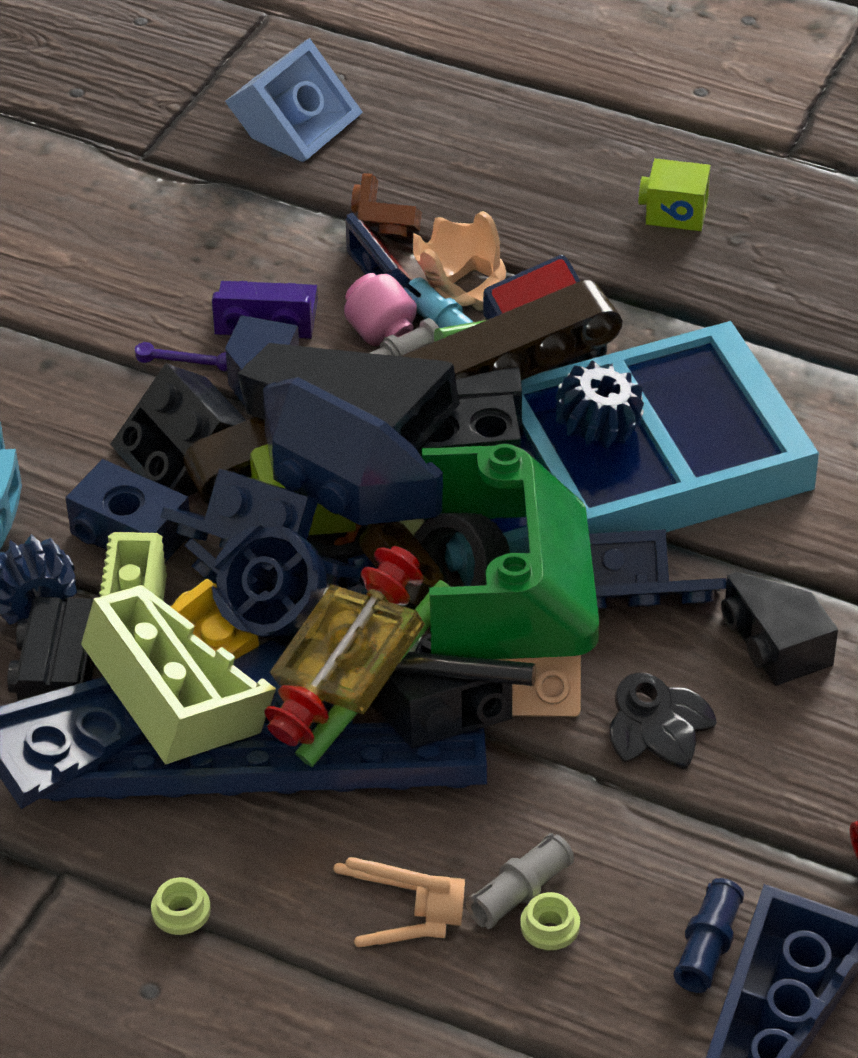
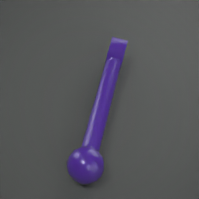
M148 342L139 343L135 347L136 359L142 363L150 362L153 359L214 365L221 371H227L226 352L213 356L154 349V346Z

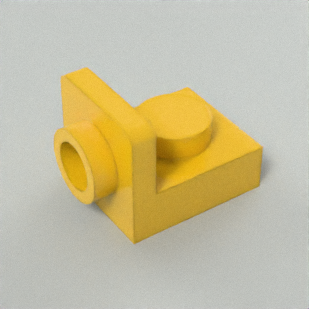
M205 579L191 591L182 593L170 607L195 625L193 634L215 651L223 647L237 659L259 646L258 635L238 630L222 617L213 599L212 586L217 588V585L209 579Z

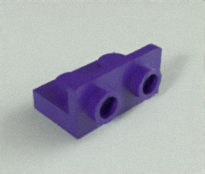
M221 281L219 292H214L212 297L214 332L219 335H232L240 316H247L297 325L299 338L312 339L318 303L317 285Z

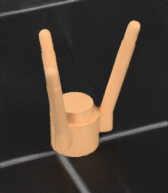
M349 857L346 860V864L336 863L334 865V872L340 875L415 890L414 916L426 917V923L357 936L354 939L356 947L382 945L421 937L445 938L446 925L461 926L465 879L431 876L354 857Z

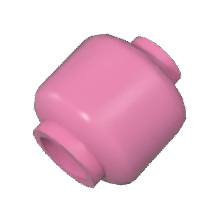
M366 274L356 280L347 290L345 295L347 301L344 306L345 317L364 341L371 346H380L385 337L390 335L399 337L414 329L412 323L417 314L416 302L391 275Z

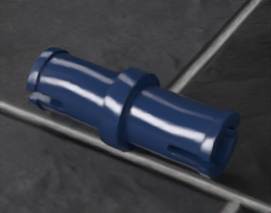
M724 878L713 879L712 883H709L706 888V895L698 915L693 916L685 929L687 943L679 964L673 972L676 983L687 991L703 993L707 988L711 987L719 959L722 954L728 952L732 945L734 932L731 928L739 906L744 900V892L737 883Z

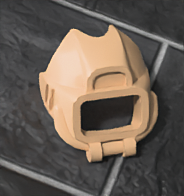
M481 211L475 215L474 222L470 224L455 223L437 217L434 220L432 237L427 243L422 240L421 236L413 233L414 257L422 268L431 287L442 297L452 298L462 307L472 305L476 310L482 311L484 289L506 278L505 265L500 259L499 235L492 217L488 213ZM473 270L489 276L481 285L467 293L454 284Z

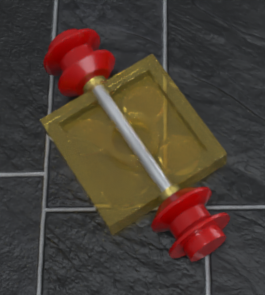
M393 546L391 549H376L374 557L379 564L378 568L365 567L360 573L368 591L366 595L335 585H330L270 671L272 677L281 686L278 692L284 701L280 708L267 706L264 710L266 718L270 721L268 730L277 739L290 746H297L299 742L312 744L315 740L313 733L309 729L312 722L325 724L329 720L322 701L364 714L425 625L416 610L403 607L410 601V596L405 589L407 584L419 586L424 581L423 575L418 569L420 563L409 551L398 546Z

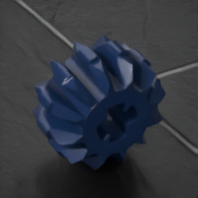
M593 360L586 368L574 365L567 377H564L563 383L559 384L555 397L557 400L555 405L557 407L556 422L567 426V436L580 435L585 438L586 446L592 441H598L606 449L614 441L625 444L628 437L635 431L636 426L640 425L644 413L642 409L644 406L642 401L643 387L632 383L631 373L620 374L614 371L613 363L608 368H601Z
M31 534L24 544L17 545L10 540L9 550L5 553L0 552V615L6 620L8 625L18 622L19 619H28L31 603L35 597H54L66 602L67 598L77 594L76 576L74 574L75 567L71 558L65 554L64 550L60 549L59 545L55 544L52 538L40 542Z

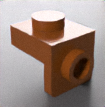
M363 173L361 185L355 184L353 187L352 213H358L357 217L366 226L379 227L378 234L382 236L406 238L407 230L420 231L422 212L416 206L377 203L378 179L373 174Z

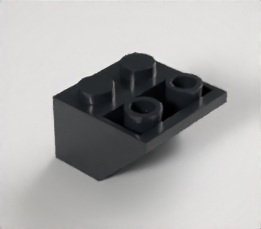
M165 363L110 445L136 474L183 495L190 496L198 492L184 466L183 457L187 449L200 439L244 422L246 419L207 377Z

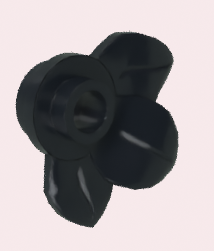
M634 673L625 677L616 690L615 704L618 713L609 726V738L614 750L623 762L634 760L648 749L665 762L681 769H687L692 761L696 747L695 731L709 730L715 727L717 720L710 705L700 695L690 689L667 687L663 681L654 675ZM636 693H643L649 696L652 702L641 701L636 696Z

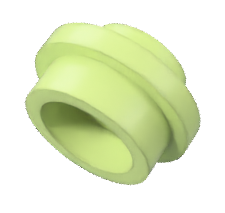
M184 877L173 878L164 882L157 890L151 902V913L154 923L164 932L174 935L189 934L200 929L207 922L211 912L210 899L206 891L194 880ZM179 908H187L186 910H183V911H175L176 909H179Z
M553 892L542 893L535 896L524 908L521 914V932L531 945L539 949L559 950L567 947L577 938L580 930V916L571 901L565 896ZM553 923L557 926H544V924Z

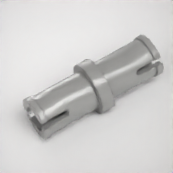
M550 833L522 858H511L500 867L499 876L476 894L473 893L466 899V908L472 919L483 928L486 926L487 929H491L497 924L498 920L521 902L529 904L535 896L541 894L542 885L574 862L571 847L561 836L557 834L554 836L553 833Z

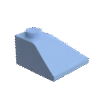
M310 38L254 77L225 101L252 139L301 162L309 159L363 113Z

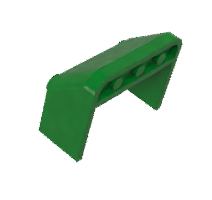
M514 445L422 448V459L425 463L432 462L443 472L441 513H477L489 519L527 517L530 553H508L491 561L486 569V585L429 588L431 653L484 659H518L579 656L590 652L597 645L599 639V615L585 504L530 454Z

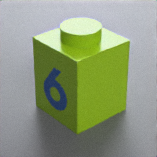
M654 158L650 177L642 176L639 189L638 204L647 205L646 225L702 231L708 204L711 165Z

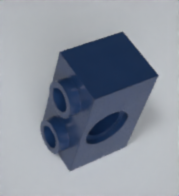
M104 459L65 497L70 532L86 544H94L107 550L108 536L113 532L158 533L163 536L162 543L164 544L163 551L166 563L188 538L176 533L178 523L160 517L163 507L190 511L188 496Z

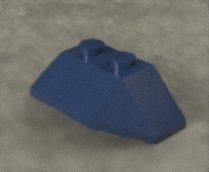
M299 377L286 379L278 383L273 382L263 389L265 432L273 479L281 483L286 489L319 499L318 504L324 506L328 511L339 514L358 525L434 518L442 512L443 472L432 462L426 464L415 447L388 423Z

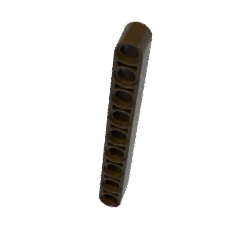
M585 280L411 351L401 357L440 360L452 363L456 380L498 369L519 367L522 381L612 342L622 329L623 320L601 288L595 282ZM253 417L200 439L187 449L183 457L184 466L206 504L209 505L219 469L251 477L250 453L255 448L267 445L264 419Z

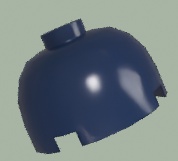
M255 525L245 528L229 539L218 554L214 568L218 569V574L216 577L217 588L212 586L213 599L222 617L238 630L266 638L291 635L300 630L319 609L323 593L327 588L325 565L316 548L297 532L277 525L266 527Z

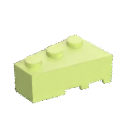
M139 585L93 599L81 645L165 765L260 734L266 719L264 710L267 706L271 705L276 688L263 678L257 683L233 665L234 655L223 647L216 651L193 634L195 625L143 585Z

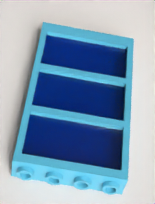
M731 321L545 371L521 381L522 429L519 430L521 449L530 454L585 504L589 534L663 529L669 532L815 489L819 452ZM593 360L601 368H608L613 363L614 371L620 374L631 373L632 383L643 387L642 401L644 406L642 409L644 413L640 425L636 426L635 431L628 437L625 444L614 441L606 449L598 441H592L586 446L585 438L580 435L567 436V426L556 422L557 407L555 405L557 400L555 397L559 384L563 383L564 377H567L574 365L586 368ZM527 517L490 519L498 525L507 538L510 553H530ZM456 532L446 544L445 563L450 572H458L465 586H470L474 577L475 559L469 542L463 534Z

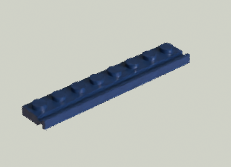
M389 723L353 724V726L336 738L313 767L304 763L295 754L296 749L263 732L166 765L145 737L40 799L52 801H66L71 798L88 797L123 799L128 796L149 795L175 798L186 794L219 793L233 796L243 792L276 791L282 794H291L301 790L349 792L362 788L407 790L412 787L423 786L464 788L470 785L487 784L484 727L411 749Z

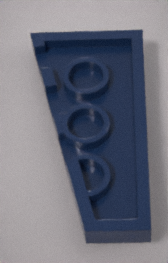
M104 677L0 706V779L19 807L23 809L118 754L126 747L139 742L146 736Z

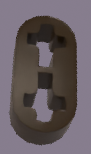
M401 522L368 524L359 537L360 547L376 568H378L379 564L374 557V552L378 548L391 549L393 546H398L409 551L417 558L420 563L418 569L421 571L424 581L419 586L407 584L405 587L410 596V603L419 605L429 593V588L434 587L439 580L445 581L444 574L438 565Z

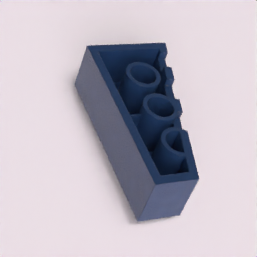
M764 884L705 1058H801L858 975V917Z

